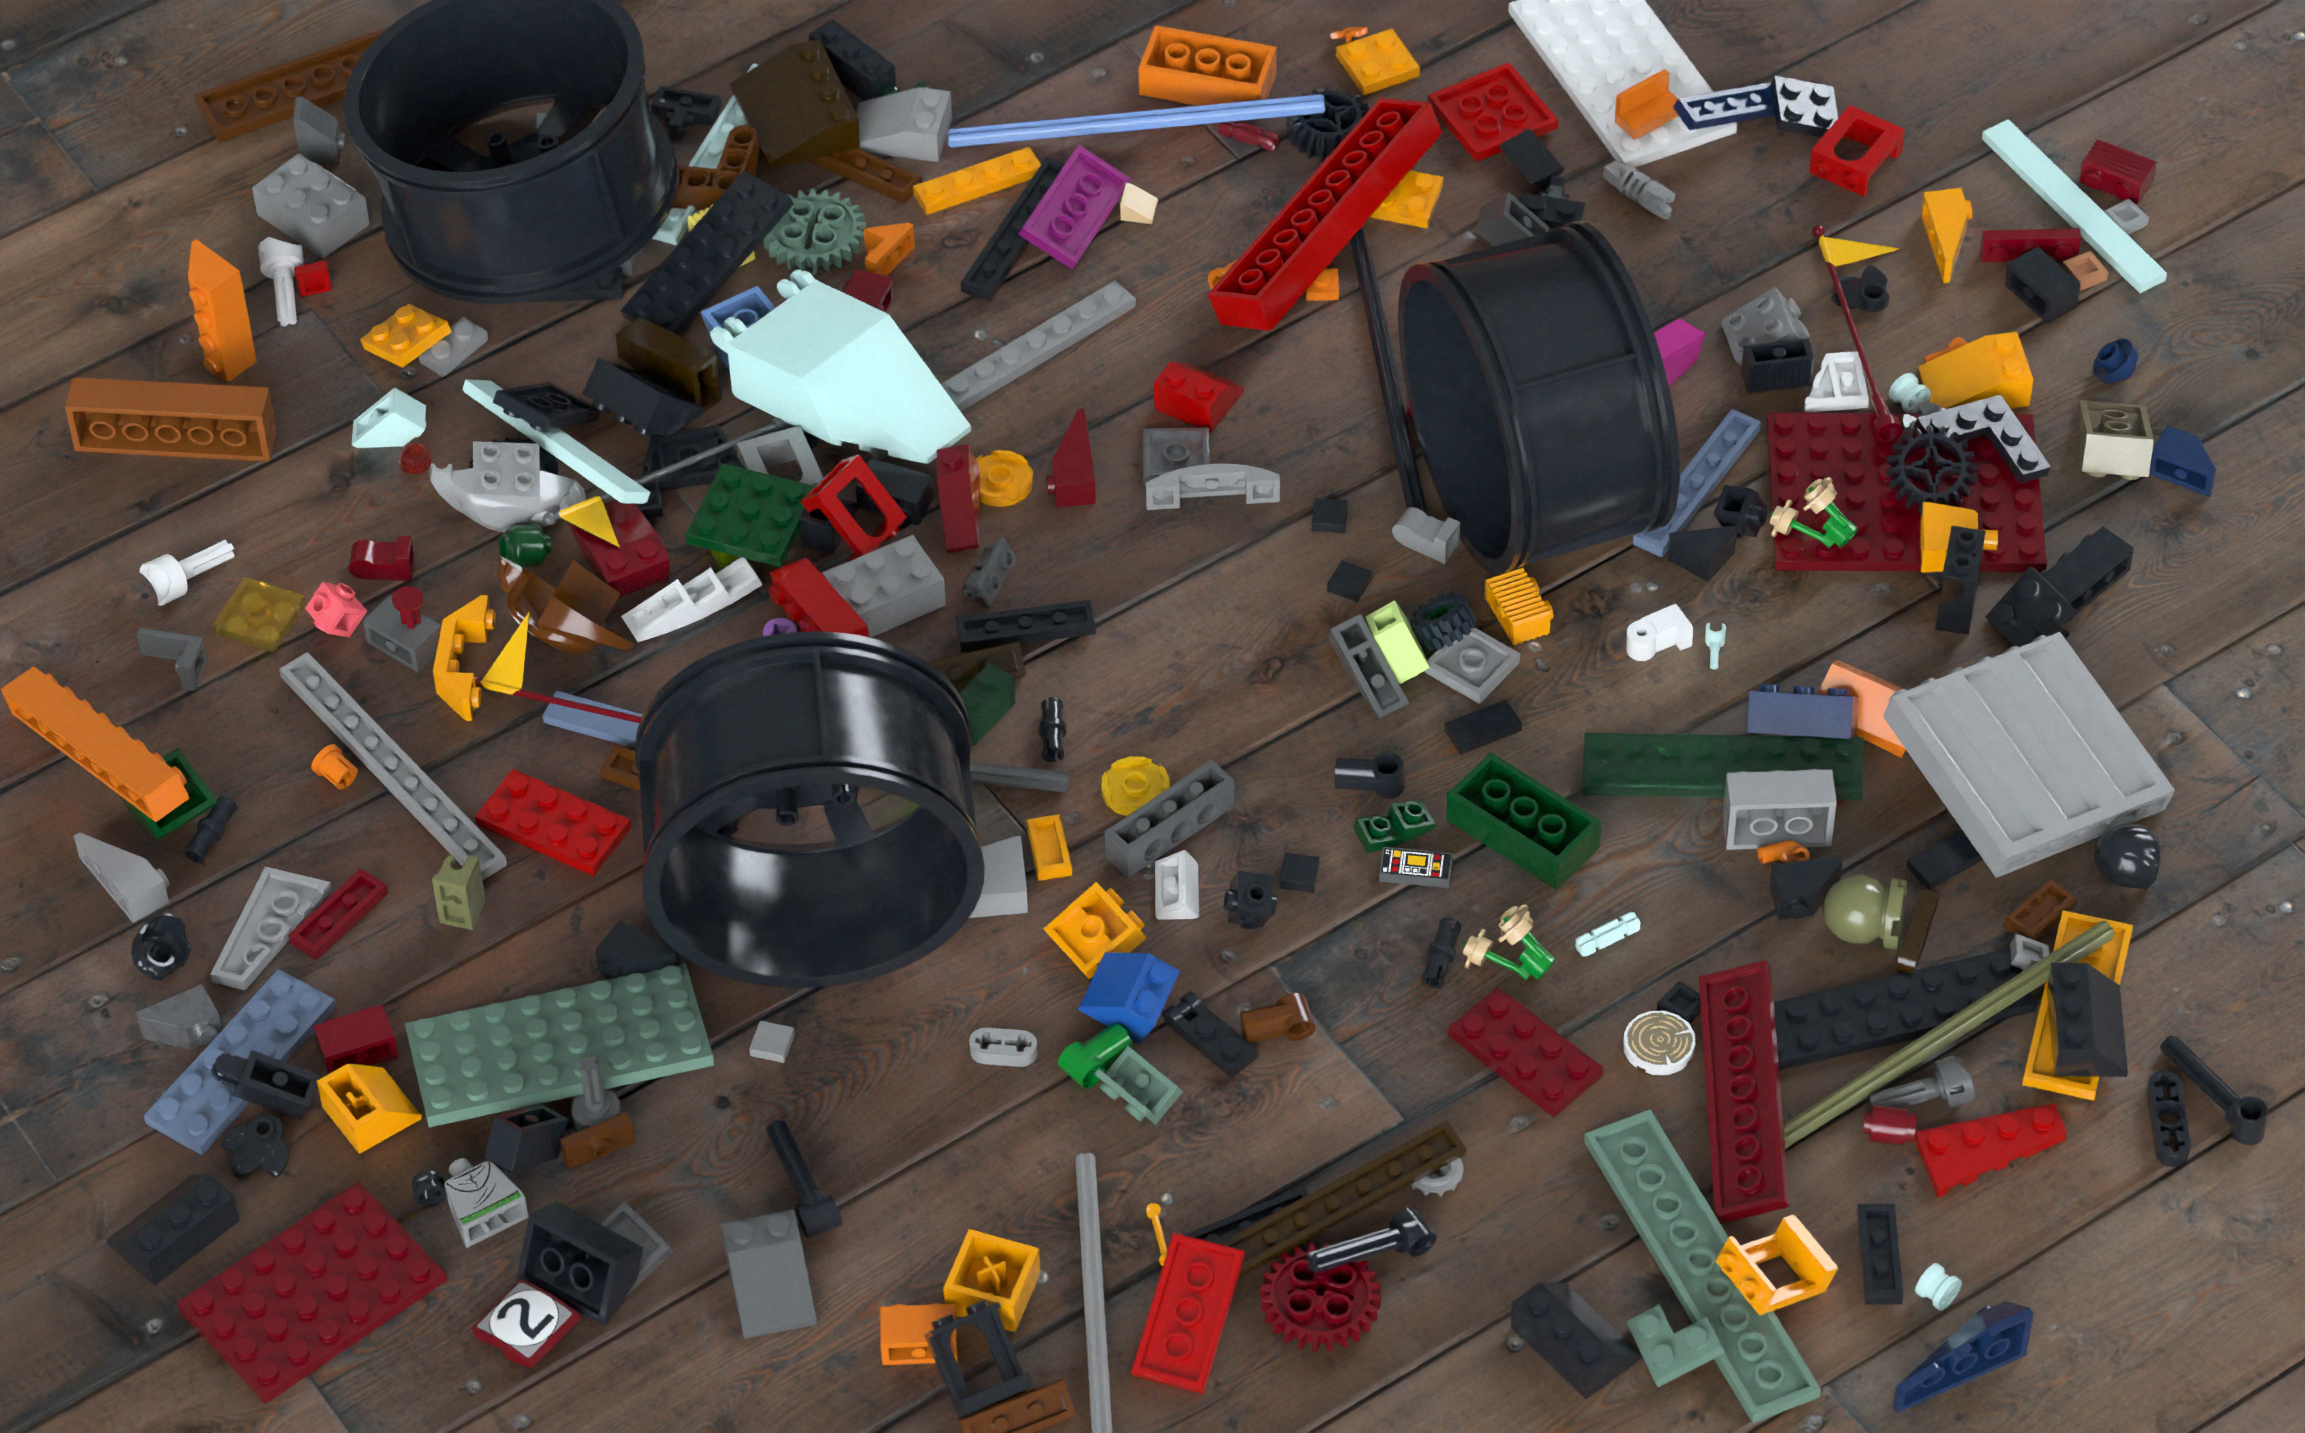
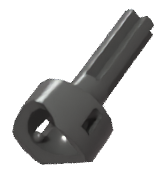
M591 1055L589 1059L582 1057L579 1061L583 1094L577 1095L571 1105L573 1125L577 1131L621 1114L620 1101L616 1094L609 1089H603L601 1067L598 1057L595 1055Z
M1952 1056L1935 1061V1077H1928L1869 1094V1100L1872 1109L1873 1105L1903 1108L1941 1096L1942 1100L1945 1099L1947 1107L1953 1108L1967 1104L1976 1095L1970 1072L1965 1070L1962 1058Z

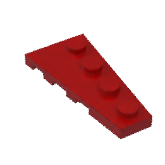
M2055 1103L1916 1131L1914 1141L1936 1197L1939 1198L1948 1194L1949 1189L1961 1183L1963 1186L1976 1181L1979 1175L1994 1169L1996 1172L2007 1167L2009 1161L2020 1156L2027 1158L2064 1141L2067 1131Z

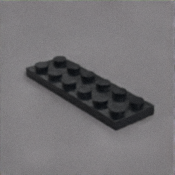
M743 171L620 310L624 318L634 322L640 317L674 334L680 335L794 205L791 197L748 172Z

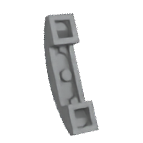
M1222 463L1185 467L1160 475L1146 483L1147 510L1180 508V498L1246 494L1247 504L1280 502V475L1266 469L1240 464Z

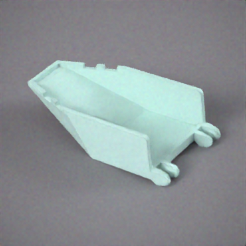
M795 270L790 274L791 281L785 279L779 281L777 291L787 300L749 328H746L741 320L729 317L724 322L725 328L722 329L718 326L710 332L711 339L717 347L719 346L720 349L728 353L732 392L735 397L795 427L800 425L803 431L830 444L841 446L843 441L859 444V450L870 452L872 447L888 450V456L928 464L937 457V449L949 448L971 432L969 422L889 314L815 280L807 271Z

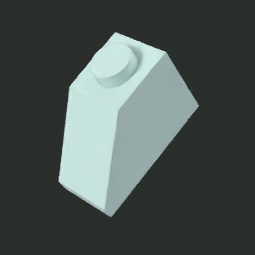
M393 388L353 421L352 446L356 448L405 446L424 432L426 427V405L397 388Z

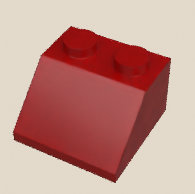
M1170 361L1153 382L1154 409L1197 428L1209 427V433H1212L1242 395L1244 387L1189 363Z

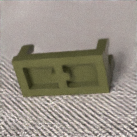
M451 854L444 860L438 875L434 874L432 878L439 923L473 930L486 901L479 857L469 855L464 861V866L461 869L455 870L451 868L455 861L454 855Z

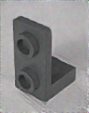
M139 628L137 639L141 654L176 660L175 672L180 676L182 689L195 691L208 661L204 639L193 635Z

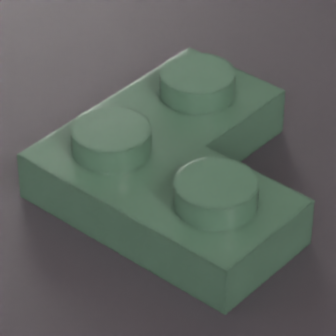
M1660 1305L1626 1321L1658 1387L1725 1353L1707 1317L1674 1333Z

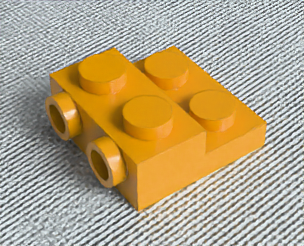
M1097 882L1044 928L1045 932L1088 979L1093 977L1105 952L1130 953L1146 939V936L1141 931L1145 924L1132 910L1126 914L1120 908L1124 902L1111 887L1105 892Z

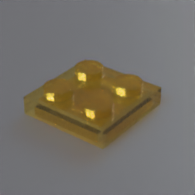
M244 577L213 623L214 633L275 652L305 607V596Z

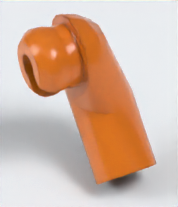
M1784 840L1757 847V855L1761 864L1777 860L1790 863L1810 859L1809 850L1792 840Z

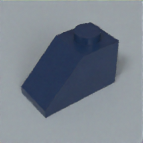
M2167 425L2152 450L2149 474L2210 497L2213 492L2216 468L2198 436Z

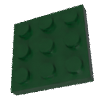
M722 463L685 534L686 544L781 567L801 528L800 518L806 508L800 501L815 486Z

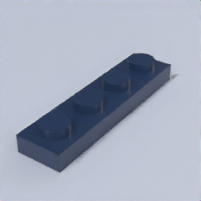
M1770 82L1678 98L1673 106L1689 131L1775 115Z

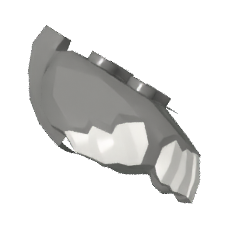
M473 441V468L453 471L452 464H448L445 469H439L435 466V463H431L429 469L431 483L439 495L453 508L487 529L504 533L511 525L535 523L541 528L547 526L543 522L545 513H556L586 499L584 489L576 480L540 471L539 444Z

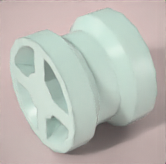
M1912 373L1900 376L1889 390V397L1894 402L1901 403V408L1905 413H1918L1919 404L1929 402L1931 398L1930 389L1925 385H1919L1918 378Z
M1934 1263L1920 1277L1915 1287V1292L1922 1298L1928 1297L1931 1299L1933 1306L1940 1311L1947 1308L1955 1299L1962 1286V1281L1956 1276H1948L1940 1264Z

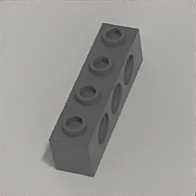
M1210 760L1105 831V858L1127 878H1130L1235 807L1234 779L1213 760Z

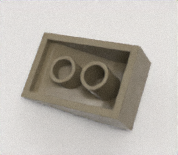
M2079 400V461L2082 472H2086L2094 477L2116 474L2129 480L2149 477L2154 438L2146 405Z

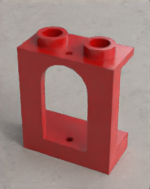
M1849 105L1812 148L1809 173L1865 197L1868 191L1869 179L1888 156L1897 159L1902 153L1905 129ZM1844 136L1870 148L1862 158L1855 161L1842 160L1834 153L1835 147Z
M860 455L841 460L800 501L808 512L820 508L849 545L853 553L846 559L847 562L878 550V546L883 541L886 542L898 534L900 531L898 526L907 518ZM854 477L878 506L885 518V521L870 536L861 529L836 496Z

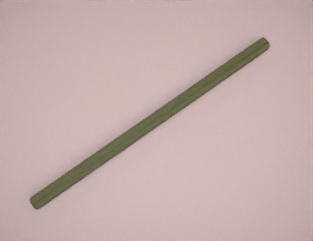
M2106 921L2099 922L1783 1124L1785 1149L2048 981L2051 963H2076L2112 940L2115 934L2113 928Z

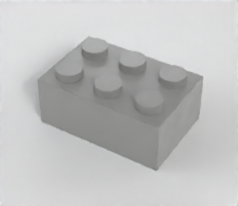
M299 153L252 187L257 215L322 259H325L370 224L365 197Z
M913 535L823 572L824 578L868 625L870 638L946 606L944 578Z
M1810 769L1801 771L1776 770L1770 772L1741 771L1738 773H1727L1723 806L1726 850L1757 849V847L1784 840H1792L1804 847L1832 846L1837 803L1832 770Z

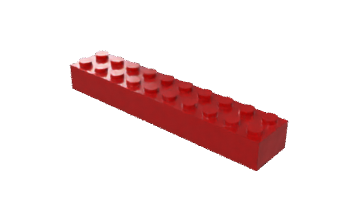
M1389 98L1378 99L1207 294L1220 325L1271 331L1277 326L1289 309L1295 305L1302 294L1313 284L1322 271L1329 266L1335 256L1347 245L1348 241L1365 224L1374 211L1381 206L1387 196L1398 186L1400 181L1442 134L1430 102Z

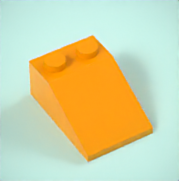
M2018 332L1983 336L1918 366L1917 371L1922 385H1925L1931 391L1929 403L1937 404L1945 409L1997 395L2003 397L2010 409L2030 406L2033 376Z

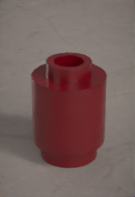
M1873 1105L1872 1112H1865L1863 1133L1870 1134V1142L1904 1145L1905 1142L1914 1143L1917 1113H1908V1109Z

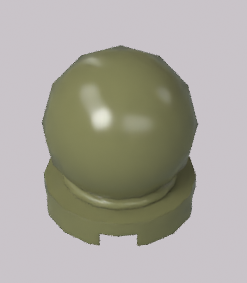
M1864 874L1845 876L1832 885L1823 902V918L1829 930L1838 939L1853 945L1869 944L1880 937L1883 940L1884 949L1898 951L1905 909H1902L1904 895L1907 894V880L1893 878L1891 886L1885 888L1876 878Z

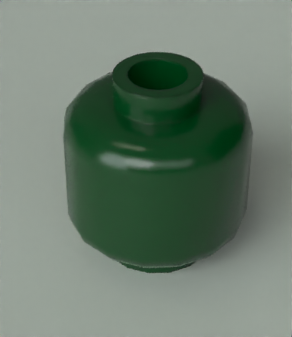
M535 523L511 525L499 538L500 556L523 568L538 567L543 564L546 554L551 552L550 537L548 534H544L541 527Z

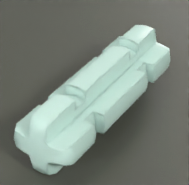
M1628 912L1619 917L1620 921L1614 919L1591 930V935L1587 932L1575 939V947L1581 956L1586 957L1596 952V947L1600 950L1625 938L1623 935L1625 933L1629 936L1639 931L1641 924L1639 918L1634 912Z

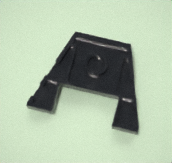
M718 425L676 431L668 437L654 434L644 462L643 476L724 444L728 440ZM731 447L642 484L641 486L648 490L650 495L647 503L636 505L646 519L663 517L661 490L680 489L705 484L710 485L722 463L744 469L745 467L742 466L735 450Z

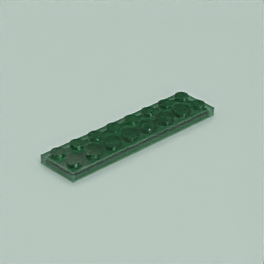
M1585 733L1582 795L1724 798L1727 773L1818 769L1832 770L1836 800H1863L1864 737L1843 739L1812 736Z

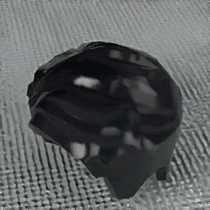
M167 913L151 916L133 939L131 951L133 965L143 974L156 980H162L164 977L171 975L175 969L183 967L191 950V944L186 937L184 922L181 918Z

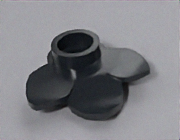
M1868 265L1863 271L1861 278L1837 273L1849 309L1861 308L1868 312H1879L1888 306L1887 278L1875 266ZM1837 293L1833 294L1831 300L1842 308Z
M268 1113L260 1114L253 1118L249 1124L236 1125L225 1134L220 1146L227 1151L233 1152L231 1155V1167L236 1178H241L251 1173L261 1165L275 1177H279L283 1172L289 1157V1150L282 1141L284 1127L278 1117ZM270 1126L268 1133L264 1135L259 1134L261 1128Z

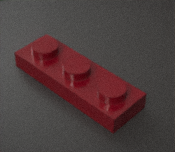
M2080 228L1982 231L1980 260L1981 262H2011L2039 247L2055 261H2066L2079 256Z
M360 868L288 935L290 944L314 960H318L388 894L387 885Z

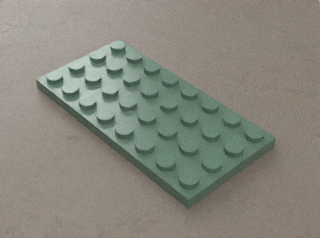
M686 963L678 964L677 966H666L657 971L642 974L633 973L627 977L622 976L596 981L590 984L563 988L548 993L526 996L520 999L493 1003L483 1007L456 1011L450 1014L405 1023L429 1128L583 1094L579 1061L582 1057L589 1059L591 1055L598 1057L603 1089L714 1066L713 1054Z

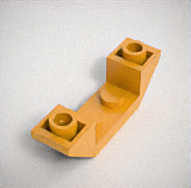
M480 595L442 620L433 667L436 693L465 721L473 720L474 709L481 706L482 693L481 687H476L474 673L459 672V661L456 659L457 654H463L464 642L487 643L489 629H495L496 612L495 609H490L488 595Z

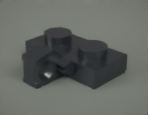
M660 86L651 104V112L654 115L666 117V122H669V139L682 140L687 126L693 127L695 122L713 124L721 107V96Z
M1552 176L1549 192L1541 190L1540 195L1522 193L1520 203L1551 229L1561 227L1572 221H1583L1586 203L1569 200L1570 195L1564 194L1565 177Z

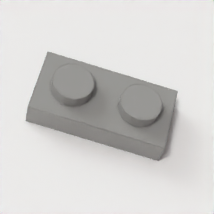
M462 317L450 327L451 333L419 355V361L435 373L445 377L488 341L486 330Z

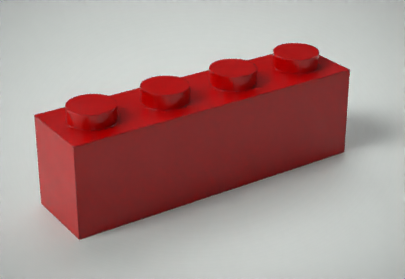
M807 558L770 572L772 586L769 587V592L776 606L781 605L788 619L796 622L801 632H839L869 637L868 625Z

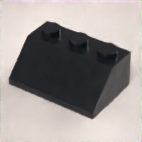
M598 358L582 393L594 400L592 406L607 413H610L612 410L615 412L614 419L627 425H631L633 422L636 424L635 431L651 438L654 433L665 437L670 436L702 415L705 410L704 407L644 373Z
M2051 963L2047 997L2054 1076L2127 1077L2128 1067L2120 985L2088 963Z
M211 1174L191 1175L108 1238L107 1244L152 1285L156 1286L240 1221L235 1197Z
M556 1201L529 1214L517 1279L525 1280L547 1291L574 1310L605 1325L610 1321L636 1282L644 1247Z
M1540 1282L1512 1302L1511 1328L1586 1400L1642 1359V1354L1567 1283Z

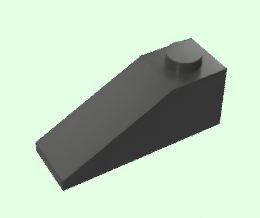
M1361 614L1330 629L1328 639L1344 669L1378 720L1409 705L1404 692Z

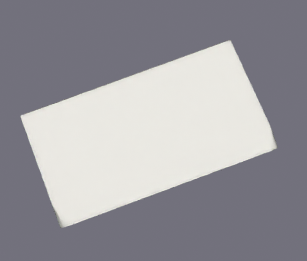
M1186 850L1155 861V917L1158 920L1195 919L1199 917L1198 863Z

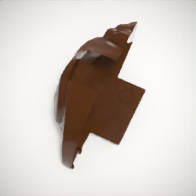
M498 555L500 587L508 593V609L518 624H521L530 612L528 632L537 639L558 650L573 655L588 653L599 646L629 651L635 646L636 643L624 639L623 634L613 630L604 623L620 593L574 560L558 587L554 588L523 567Z

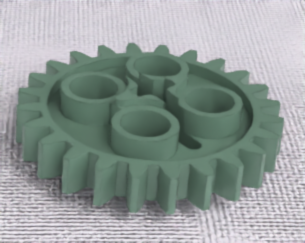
M811 189L810 194L806 196L800 190L798 191V198L794 199L788 194L794 205L763 239L764 249H768L769 257H776L778 265L787 261V270L799 266V270L805 271L806 268H811L813 274H816L818 267H823L826 272H830L831 264L841 268L842 259L851 262L852 253H860V245L865 244L864 230L866 229V224L864 222V214L859 213V206H851V198L848 197L841 201L839 192L830 197L828 196L827 189L821 195H816L815 189ZM818 214V223L816 224L815 219Z

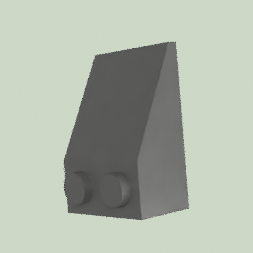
M794 1210L721 1223L724 1251L744 1339L817 1325Z

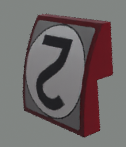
M520 1279L471 1329L476 1339L501 1348L506 1359L532 1369L581 1318L576 1311L552 1294Z

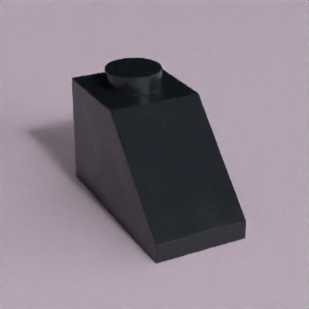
M1841 856L1774 864L1771 866L1769 887L1778 920L1788 918L1799 919L1815 914L1823 904L1826 894L1832 885L1841 880L1843 863Z
M620 920L595 949L598 971L608 979L622 976L627 977L633 973L642 974L657 971L666 966H677L680 964L679 953L668 943Z

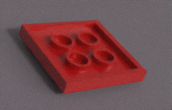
M1510 62L1428 95V102L1431 103L1436 115L1476 162L1503 152L1499 147L1503 142L1529 128L1538 137L1558 129V119Z

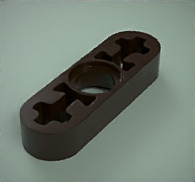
M1921 888L1900 950L1896 972L1914 974V971L1917 970L1936 913L1940 895L1939 891Z

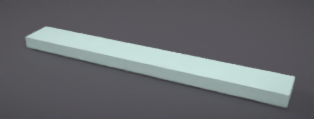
M753 63L748 72L757 67L758 64ZM734 94L688 166L717 169L730 131L737 126L748 125ZM690 205L687 209L672 208L665 222L652 239L677 245L688 228L687 218L690 215L693 216L695 212L698 213L699 210Z
M2009 119L1983 131L1982 140L2073 229L2080 228L2081 237L2139 293L2166 281L2167 272Z
M465 379L462 390L467 395L620 503H647L650 495L648 490L561 429H551L548 432L537 431L530 427V422L527 420L506 415L503 412L504 408L492 403L496 391L503 390L491 380Z

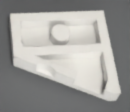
M1858 352L1826 354L1821 364V371L1817 373L1814 379L1812 391L1809 397L1807 396L1805 399L1804 411L1826 412L1868 408L1869 397Z

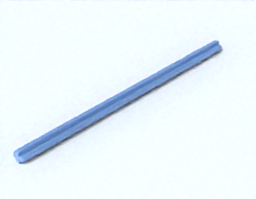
M1322 94L953 128L948 130L947 138L949 146L954 148L1320 114L1325 112V99Z

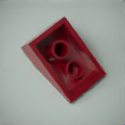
M616 499L604 503L619 547L568 522L593 575L619 592L618 598L669 579L670 558L656 531L636 504L620 503Z

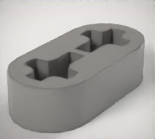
M980 1028L975 1030L969 1038L970 1055L973 1060L981 1064L1024 1067L1032 1064L1038 1056L1037 1039L1029 1031ZM983 1043H990L988 1049H981ZM1020 1045L1026 1046L1023 1052L1017 1051Z

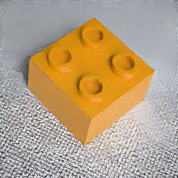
M969 1229L943 1287L944 1303L955 1304L956 1316L965 1317L968 1315L965 1308L983 1300L987 1301L988 1306L999 1302L1001 1307L996 1310L1004 1329L1016 1332L1040 1276L1039 1248Z

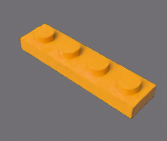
M1026 147L914 185L913 194L925 214L928 215L1029 181L1041 164L1031 148Z

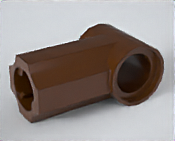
M1301 993L1287 994L1281 997L1276 1005L1240 1012L1243 1037L1249 1043L1285 1036L1288 1040L1300 1041L1310 1037L1316 1029L1307 998Z

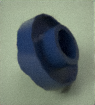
M2118 339L2106 344L2098 352L2094 360L2093 373L2103 383L2111 384L2128 379L2135 371L2139 356L2138 348L2128 339Z

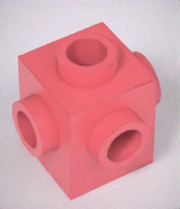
M322 582L305 608L313 617V623L317 628L327 634L349 638L367 612L363 605L354 597V590L343 583L335 585Z

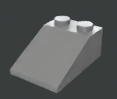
M919 87L859 102L856 112L859 118L860 148L858 149L870 154L939 162L952 120L951 92Z

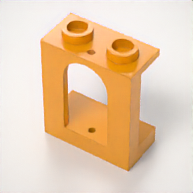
M1794 1214L1782 1219L1775 1234L1740 1246L1733 1236L1728 1237L1715 1261L1759 1316L1824 1293L1838 1270L1837 1265ZM1782 1256L1801 1280L1776 1289L1756 1264Z

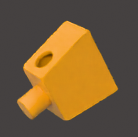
M1923 502L1920 522L1921 573L1943 571L1951 527L1958 526L1978 530V513L1975 510ZM1984 530L1986 533L1983 550L1997 551L1998 530Z

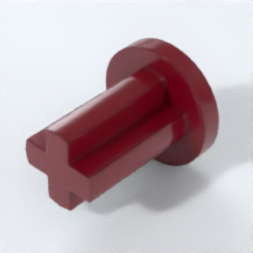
M405 586L396 590L392 596L393 606L400 612L401 623L407 624L408 629H414L415 624L422 621L420 607L423 604V594L418 588L412 586Z

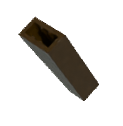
M640 317L615 334L618 357L636 371L644 373L704 407V412L721 400L717 354Z

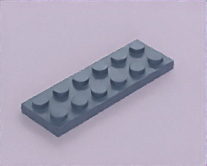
M278 969L144 1115L146 1125L203 1156L251 1103L232 1096L235 1088L224 1085L221 1081L218 1082L214 1080V1077H211V1068L216 1063L215 1061L218 1056H221L222 1053H231L232 1056L237 1055L246 1059L251 1050L287 1063L314 1033L313 1026L323 1023L337 1008L335 999Z

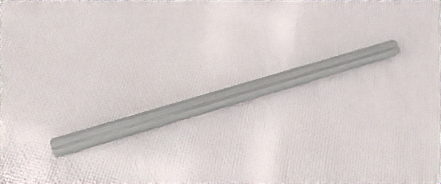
M1089 1152L1086 1154L1079 1153L1076 1156V1176L1092 1433H1112L1096 1162L1094 1154Z

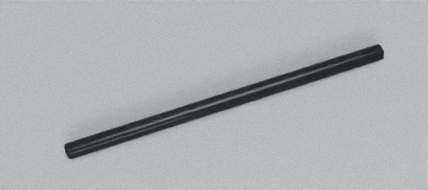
M1361 228L1350 239L1405 504L1406 508H1418L1426 514L1427 510L1368 233L1365 229Z

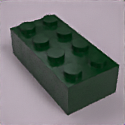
M1492 752L1483 758L1447 793L1446 820L1556 890L1600 848L1602 821Z

